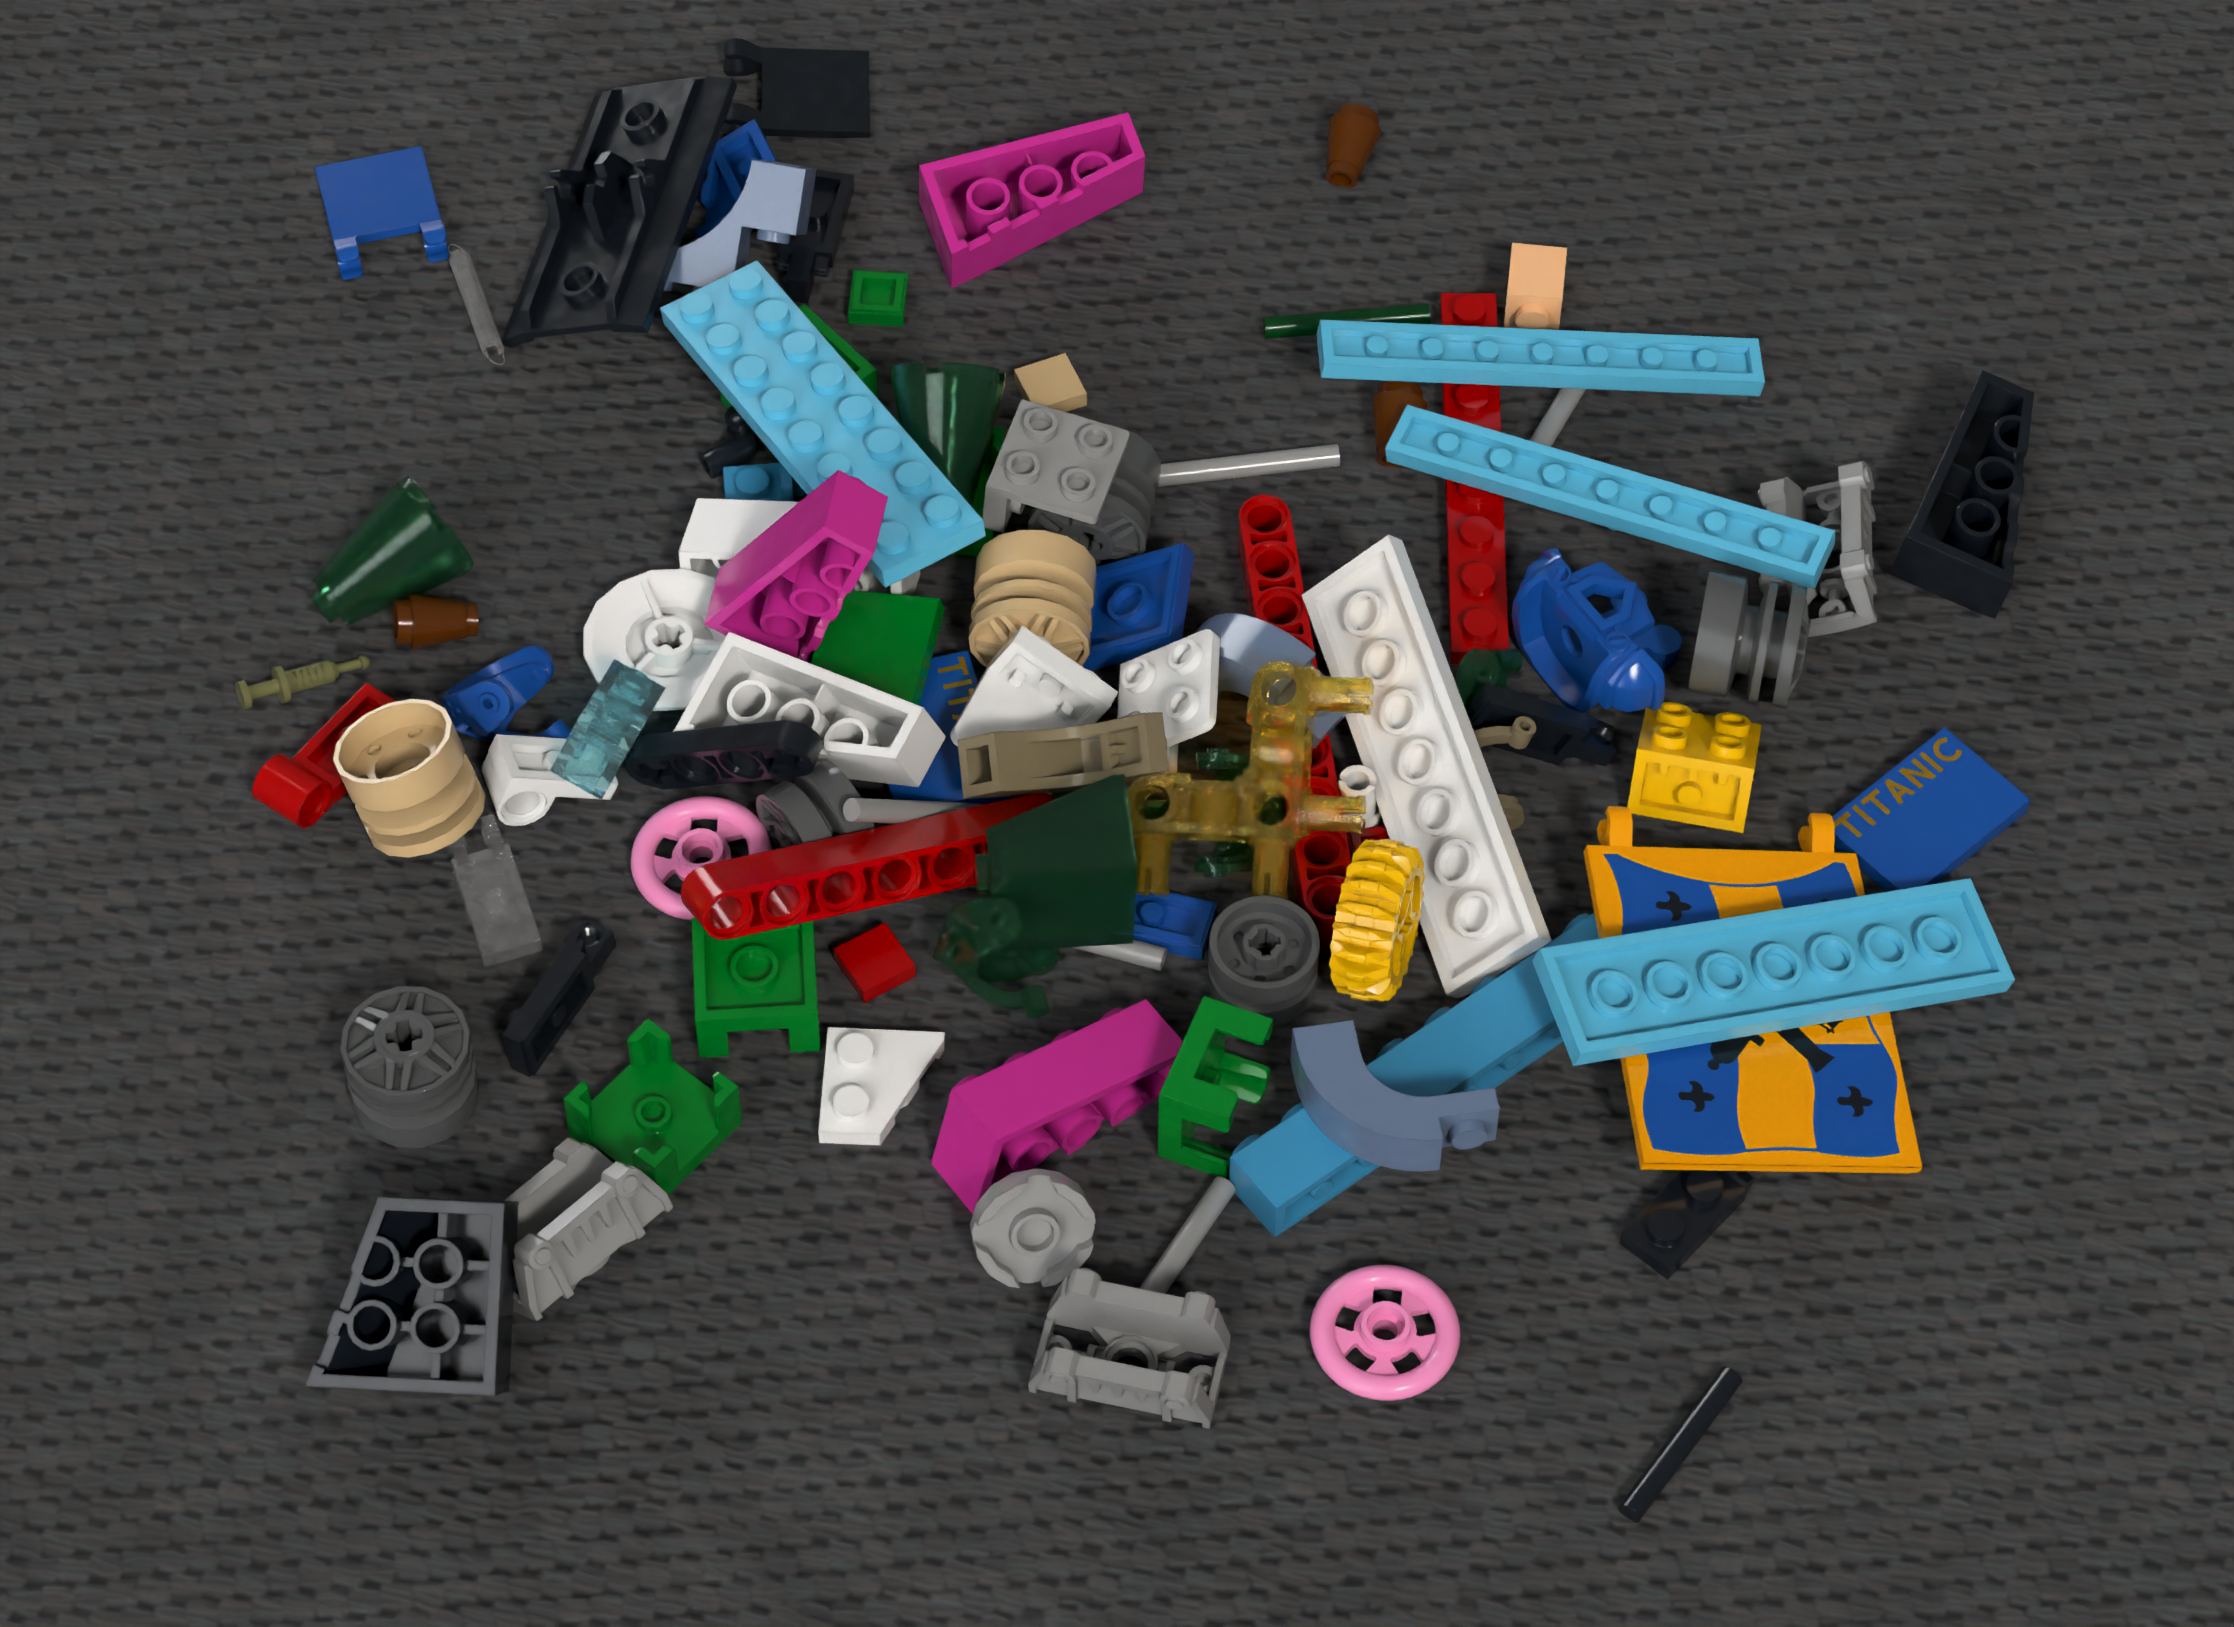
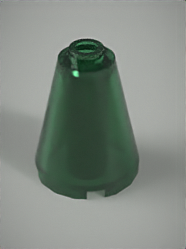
M924 362L898 364L892 367L891 380L899 424L972 507L1005 389L1006 373H999V369L994 367L942 362V367L928 368L926 373H923Z
M409 476L394 484L312 579L317 591L309 597L330 624L339 618L345 626L351 625L392 607L394 599H407L408 593L422 594L466 575V572L473 568L474 562L449 524L445 525L435 512L436 506Z

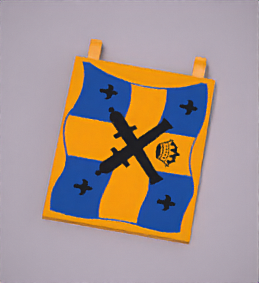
M1608 806L1605 812L1607 819L1600 820L1597 826V836L1601 845H1587L1583 851L1599 939L1865 895L1857 854L1834 853V820L1827 813H1810L1807 819L1809 826L1800 828L1798 841L1803 852L1632 846L1633 820L1631 810L1623 806ZM1890 1012L1620 1058L1640 1170L1906 1174L1920 1172L1923 1168Z

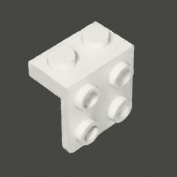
M1021 626L990 661L952 728L950 738L958 747L957 740L990 732L1045 730L1094 724L1111 707L1118 691L1102 681L1094 672L1083 668L1054 648L1046 639Z
M1204 629L1120 664L1117 719L1140 713L1163 712L1169 772L1148 776V779L1141 780L1155 792H1163L1176 787L1178 743L1208 732L1216 723L1220 638L1210 629Z

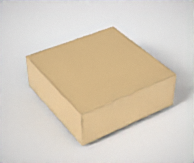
M1066 353L1014 369V382L1024 400L1064 412L1087 405V392Z

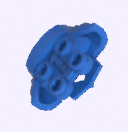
M1556 547L1541 552L1538 560L1534 561L1526 569L1523 581L1512 605L1514 633L1518 646L1526 660L1566 708L1583 713L1599 705L1604 709L1613 707L1625 712L1638 711L1645 708L1652 710L1661 708L1665 696V681L1662 669L1668 668L1675 663L1679 656L1682 642L1679 632L1671 626H1654L1655 620L1647 606V597L1637 587L1636 582L1629 581L1604 562L1595 563L1572 573ZM1593 594L1611 597L1609 611L1600 615L1586 598Z

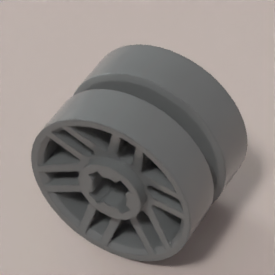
M826 759L816 762L813 771L809 775L794 777L793 783L783 781L762 793L756 799L759 821L764 825L769 834L773 850L875 828L874 823L849 822L845 819L843 815L845 801L849 798L861 797L845 774L835 764Z
M1252 896L1236 901L1225 908L1213 923L1209 938L1208 987L1212 999L1272 1018L1273 1027L1288 1023L1300 1016L1311 1004L1317 989L1320 939L1312 918L1295 903L1275 896Z

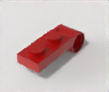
M365 683L292 759L284 754H276L262 766L252 787L254 799L302 829L314 825L336 801L338 802L348 792L333 762L336 743L346 729L364 714L387 703L397 701L370 684Z

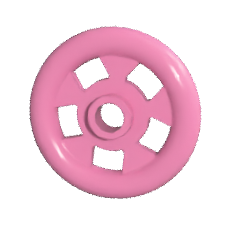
M714 796L682 799L660 809L646 821L638 832L631 851L632 877L640 893L656 909L676 918L692 920L695 917L682 903L681 895L669 889L664 883L673 874H676L684 882L686 876L697 867L732 859L728 842L744 838L748 846L749 855L772 850L771 839L759 818L748 808L735 801ZM701 819L717 820V831L714 832L705 828L692 830V821ZM663 838L677 841L672 852V858L670 859L655 855L657 847ZM701 857H707L711 859L705 863H693L696 859Z
M1370 1265L1342 1275L1322 1293L1314 1307L1310 1321L1311 1346L1323 1371L1343 1389L1372 1400H1402L1429 1390L1449 1371L1460 1346L1459 1319L1447 1294L1425 1275L1396 1265ZM1387 1289L1402 1292L1401 1305L1391 1301L1373 1303L1374 1290ZM1343 1307L1360 1312L1355 1321L1353 1331L1335 1326L1338 1314ZM1429 1313L1434 1322L1435 1333L1419 1337L1416 1335V1324L1412 1317ZM1379 1330H1388L1396 1337L1391 1340H1383L1375 1337L1374 1334ZM1353 1348H1358L1365 1357L1375 1361L1366 1371L1359 1369L1345 1358ZM1410 1352H1413L1421 1364L1408 1372L1399 1374L1392 1362L1399 1361Z

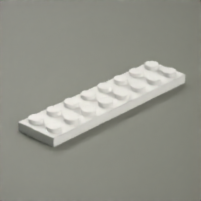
M1387 535L1302 594V598L1333 683L1355 701L1345 717L1363 766L1369 767L1377 777V784H1375L1376 802L1390 840L1404 842L1406 846L1418 848L1422 857L1425 880L1423 884L1424 897L1421 905L1422 915L1419 921L1446 995L1459 998L1471 993L1475 986L1486 977L1499 975L1551 942L1552 939L1403 541Z

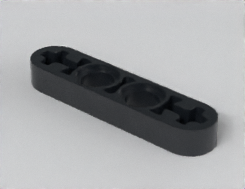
M790 720L648 734L640 736L636 740L626 763V770L637 782L663 790L800 777L809 775L813 771L823 747V740L812 728Z

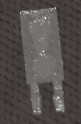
M494 814L480 817V831L483 842L488 846V849L468 854L464 835L453 844L448 845L453 858L451 859L453 873L484 967L543 951L540 935L509 843L504 844Z

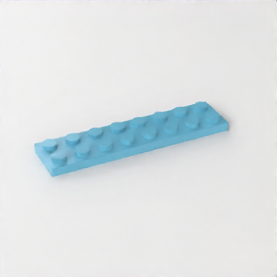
M757 260L660 308L663 323L807 495L837 470H840L849 476L859 478L867 486L888 496L875 552L867 565L885 588L986 536L983 519Z
M1971 878L1539 948L1532 960L1573 1066L2007 992L2015 981Z

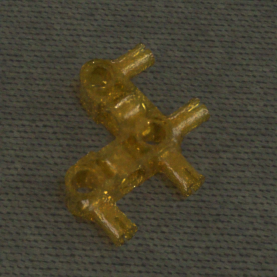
M1283 661L1269 662L1262 666L1253 677L1247 704L1246 723L1252 728L1249 767L1243 770V776H1236L1234 781L1196 780L1189 773H1165L1142 776L1135 780L1128 788L1125 797L1126 811L1129 815L1128 834L1131 835L1130 840L1136 842L1134 880L1131 894L1150 896V893H1153L1156 897L1169 896L1171 844H1176L1178 840L1243 842L1254 847L1252 888L1249 897L1265 895L1288 900L1290 849L1296 848V843H1299V839L1310 836L1311 830L1364 834L1366 820L1362 819L1361 815H1343V813L1366 814L1365 795H1313V791L1310 788L1314 717H1318L1319 712L1363 713L1364 715H1371L1373 701L1370 700L1369 696H1374L1373 677L1321 676L1320 671L1314 670V667L1293 666ZM1280 679L1294 680L1296 682V693L1293 699L1282 706L1271 705L1268 700L1271 686ZM1154 792H1167L1170 805L1165 815L1159 819H1146L1143 814V805L1147 797ZM1280 796L1286 798L1289 809L1284 820L1275 825L1263 824L1260 816L1263 804L1272 797Z

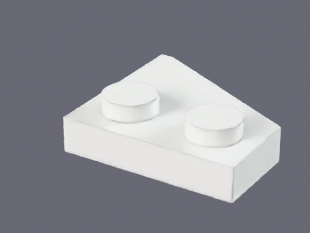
M828 1027L818 1130L819 1143L881 1145L895 1125V1116L899 1110L910 1103L920 1088L922 1076L935 1058L939 1059L945 1049V1032Z

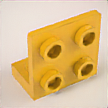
M1673 702L1662 703L1661 708L1657 710L1646 708L1636 752L1627 807L1631 810L1632 814L1743 833L1762 726L1758 723L1750 722L1747 717L1741 714L1723 712L1716 716L1692 712L1689 707Z

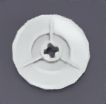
M688 569L650 570L619 582L596 602L583 628V656L597 684L619 701L650 711L685 710L726 637L704 625L716 577Z

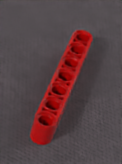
M1035 793L705 864L695 868L686 876L682 883L680 895L682 903L711 937L719 940L733 939L1059 867L1072 862L1080 854L1085 845L1086 834L1080 822L1054 796L1047 793Z

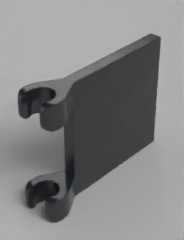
M739 38L726 41L724 45V73L727 76H748L761 71L762 112L741 103H731L723 125L724 137L755 119L765 136L870 138L869 51L764 48Z

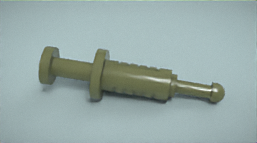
M359 655L357 659L335 664L334 661L331 662L328 659L284 671L280 665L275 666L271 669L272 680L247 686L245 680L237 681L235 683L237 697L243 710L252 708V700L276 693L280 702L284 704L291 701L292 693L335 682L340 673L362 668V670L368 668L370 659L366 655Z

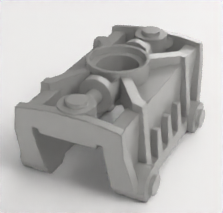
M1864 460L1840 465L1838 467L1839 481L1807 487L1804 491L1788 477L1760 483L1758 499L1767 511L1806 522V505L1818 504L1819 509L1827 518L1820 523V526L1835 530V545L1832 551L1842 549L1840 565L1832 569H1823L1815 589L1809 587L1807 589V606L1819 592L1823 598L1828 599L1819 609V618L1810 620L1808 637L1846 631L1877 622V615L1873 607V595L1877 594V586L1873 578L1874 561L1872 557V522L1876 521V515L1871 504V490H1874V481L1871 469ZM1762 573L1761 577L1758 578L1759 588L1763 594L1770 581L1779 582L1775 609L1788 611L1793 585L1806 587ZM1848 594L1856 610L1855 613L1849 611L1841 601Z
M567 1138L558 1145L553 1152L554 1160L504 1200L519 1201L517 1244L514 1247L515 1259L512 1260L516 1280L514 1284L513 1311L534 1321L543 1318L541 1313L559 1297L563 1296V1298L568 1299L574 1295L573 1291L582 1278L592 1275L608 1262L611 1254L620 1246L642 1238L646 1234L643 1229L645 1225L662 1211L669 1212L673 1208L667 1193L640 1169L616 1161L613 1163L595 1147L584 1142L581 1143L573 1138Z
M1076 1268L1071 1271L1069 1278H1064L1050 1300L1047 1318L1028 1383L1029 1392L1037 1393V1390L1057 1393L1066 1395L1067 1401L1074 1403L1077 1402V1399L1081 1398L1162 1415V1421L1171 1422L1173 1417L1202 1423V1428L1210 1429L1229 1353L1231 1336L1219 1308L1215 1307V1299L1205 1292L1191 1291L1186 1293L1185 1297H1179L1101 1281L1100 1275L1093 1270ZM1056 1324L1089 1331L1100 1346L1089 1344L1087 1352L1073 1350L1067 1338L1053 1334L1054 1326ZM1188 1351L1217 1357L1216 1367L1199 1365L1190 1370L1189 1373L1176 1371V1362L1170 1359ZM1125 1356H1134L1141 1359L1147 1368L1118 1363L1116 1361Z

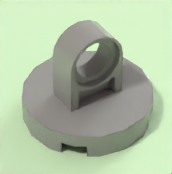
M1035 1168L1025 1171L1017 1170L991 1185L976 1203L970 1222V1229L976 1256L988 1275L1009 1287L1020 1288L1018 1282L1034 1283L1041 1281L1042 1287H1048L1063 1281L1065 1277H1069L1071 1271L1080 1268L1091 1255L1094 1246L1092 1235L1096 1220L1090 1200L1077 1182L1060 1172Z

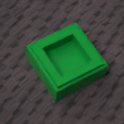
M853 270L848 324L904 327L909 285L908 273Z

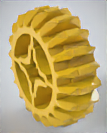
M1366 839L1353 853L1352 863L1347 866L1346 878L1344 883L1341 884V894L1339 902L1336 904L1337 911L1332 925L1333 936L1330 944L1331 958L1329 966L1331 968L1330 977L1338 993L1351 995L1352 999L1367 1002L1374 1000L1384 1002L1385 1000L1389 1001L1402 986L1403 976L1407 974L1410 957L1413 956V947L1418 936L1419 919L1422 915L1421 905L1424 897L1423 884L1425 875L1423 873L1424 863L1418 848L1406 846L1404 842L1390 839Z

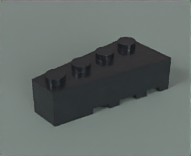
M1984 370L1981 371L1889 574L1974 612L1996 618L2013 584L2015 566H2012L2014 548L2018 540L2019 524L2017 520L2019 502L2024 488L2025 477L2022 476L2024 458L2028 451L2034 392Z

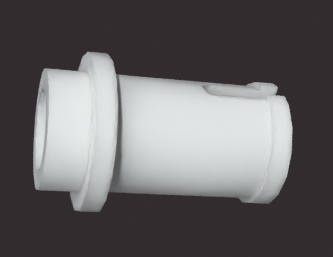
M1363 765L1347 767L1341 772V781L1339 780L1338 783L1346 831L1375 827L1382 818L1376 802L1375 784H1377V777L1369 767Z

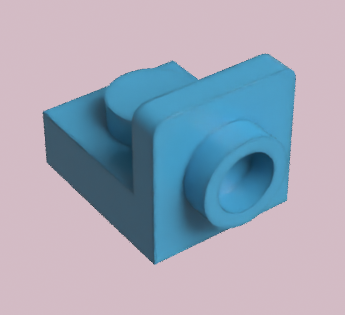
M780 462L723 467L725 499L794 501L796 497H805L804 490Z

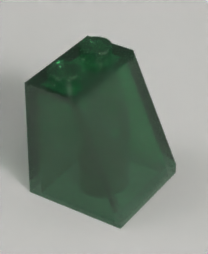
M1125 774L1111 775L986 829L985 854H975L976 889L977 891L984 890V892L974 893V917L976 929L987 928L989 952L1133 944L1137 860Z

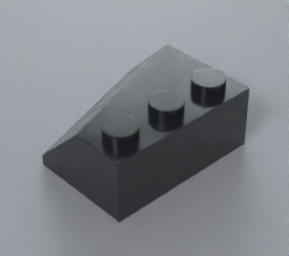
M378 1197L351 1266V1276L339 1307L333 1313L326 1331L328 1333L317 1364L313 1365L306 1386L489 1396L508 1392L515 1271L512 1260L515 1259L514 1247L517 1244L519 1201Z

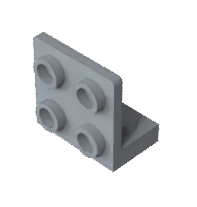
M1021 399L986 484L983 509L984 528L1004 533L1012 512L1021 514L1025 504L1089 524L1097 523L1129 443L1130 433L1118 427Z

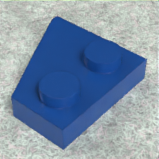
M755 119L717 141L707 169L708 176L702 187L701 202L707 210L705 224L698 226L696 229L697 239L716 227L733 208L745 186L752 160L764 159L779 162L764 132Z

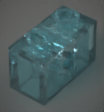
M614 659L576 721L550 771L602 800L641 734L665 687L652 681L641 671L629 668Z

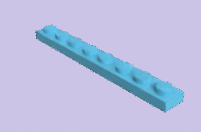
M1320 320L1316 333L1321 378L1760 396L1765 384L1758 338Z
M1410 405L1406 406L1385 447L1386 459L1390 463L1815 589L1835 545V530Z

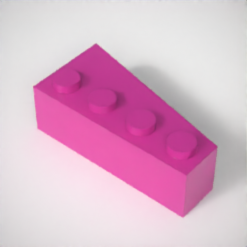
M1127 112L919 165V203L951 289L1143 193L1145 154L1130 115Z
M837 470L719 568L704 625L725 636L728 632L809 662L813 650L817 651L829 623L831 620L834 621L839 614L847 593H851L875 552L888 496L867 486L859 478L849 476Z
M1145 999L1125 1009H1112L1103 1015L1099 1021L1078 1031L1067 1030L1059 1034L1050 1044L1028 1054L1026 1052L1017 1053L1006 1060L1002 1066L983 1075H969L959 1081L949 1094L948 1105L931 1164L973 1214L976 1203L994 1183L1017 1170L1034 1169L1058 1148H1061L1067 1156L1086 1145V1142L1098 1131L1104 1119L1114 1127L1158 1099L1183 1041Z

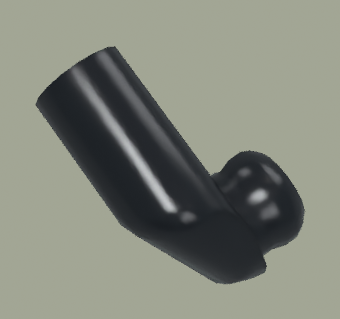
M730 406L725 413V420L729 424L726 430L725 441L699 455L701 465L711 479L722 475L723 467L739 466L749 461L756 455L759 448L760 438L733 406Z

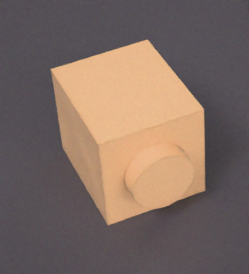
M1512 243L1504 328L1559 330L1567 248Z

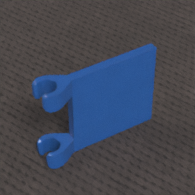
M422 146L315 167L342 280L363 276L357 245L361 243L421 232L428 262H438L450 258L446 243V232L440 217Z

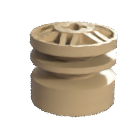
M1017 530L998 535L983 545L976 559L974 578L975 601L971 608L972 622L969 627L968 637L971 653L983 666L988 667L992 658L1021 626H1024L1037 636L1043 637L1054 648L1080 666H1083L1090 654L1091 609L1094 605L1097 576L1095 559L1086 547L1068 536L1046 530Z
M407 699L387 703L374 709L350 725L335 746L333 762L352 802L355 803V808L374 848L388 856L410 858L430 854L453 844L473 828L484 810L486 795L467 755L464 753L465 749L446 709L431 700Z

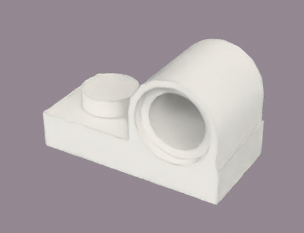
M496 734L482 765V773L497 816L501 822L510 826H524L537 821L550 809L555 797L610 800L619 784L603 741Z

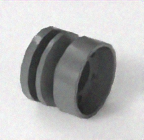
M1107 424V425H1111V426H1114V427L1121 428V427L1116 426V425ZM1127 430L1130 433L1129 443L1097 523L1089 524L1033 507L1028 521L1029 530H1046L1068 536L1086 547L1095 559L1096 567L1143 554L1146 550L1148 530L1151 525V508L1155 504L1160 480L1161 460L1151 444Z
M1709 571L1688 691L1726 698L1735 674L1740 673L1747 675L1749 702H1758L1763 677L1776 680L1772 706L1786 708L1788 698L1798 679L1801 678L1811 623L1806 600L1808 587L1793 585L1789 610L1786 611L1774 608L1779 582H1769L1761 604L1757 606L1748 604L1747 577Z
M397 986L373 994L353 1010L342 1029L340 1053L348 1079L347 1084L351 1102L358 1122L375 1139L395 1147L423 1148L447 1140L464 1127L478 1103L479 1079L476 1063L473 1058L474 1051L471 1044L470 1030L462 1010L446 995L426 987Z

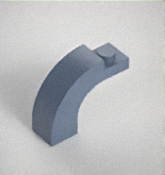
M1224 613L1209 618L1193 633L1210 629L1220 638L1218 696L1223 691H1233L1253 699L1271 712L1313 749L1349 713L1355 703L1351 697L1311 664L1316 655L1313 650L1294 636L1266 621L1243 614Z
M1353 1020L1292 1028L1290 1063L1301 1102L1318 1128L1334 1143L1356 1157L1391 1169L1423 1172L1440 1170L1442 1148L1453 1146L1457 1149H1471L1482 1145L1484 1142L1496 1140L1500 1107L1495 1088L1428 1097L1406 1095L1385 1086L1368 1070L1362 1059Z

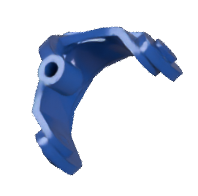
M535 645L525 646L498 659L455 684L440 696L442 706L446 709L456 731L490 744L496 734L574 739L576 737L561 719H558L547 730L537 734L520 735L506 731L515 712L548 684L554 676L555 666L552 657L546 650Z

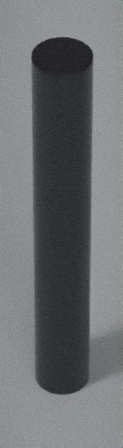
M1728 1367L1720 1369L1618 1506V1510L1622 1515L1635 1523L1642 1519L1742 1384V1378L1736 1371Z

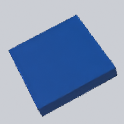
M1185 543L1096 567L1095 599L1091 609L1090 654L1084 662L1083 668L1092 671L1126 662L1182 639L1194 561V553Z

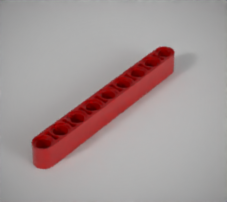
M1261 494L1253 496L1245 501L1240 508L1238 541L1249 616L1266 621L1284 630L1314 651L1309 616L1302 598L1304 588L1289 508L1285 502L1273 495ZM1315 656L1311 664L1318 669ZM1265 708L1297 904L1312 918L1317 927L1320 939L1319 949L1331 950L1332 925L1336 914L1325 915L1321 912L1331 911L1336 913V904L1339 902L1341 894V884L1345 881L1347 866L1352 862L1330 736L1328 734L1313 749ZM1298 765H1309V767H1300ZM1307 813H1316V814H1319V815H1317V816H1310V815H1306V814H1307ZM1315 862H1325V863H1328V864H1327V865H1316V864H1314V863H1315Z

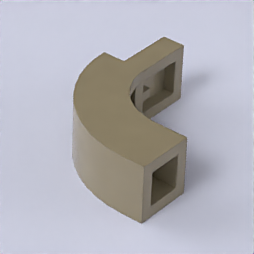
M1163 712L1140 713L1109 721L1065 728L997 731L957 740L963 799L1024 796L1035 793H1056L1146 780L1148 776L1169 772Z

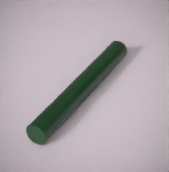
M1429 304L1270 316L1263 317V330L1265 339L1316 335L1320 320L1430 324Z

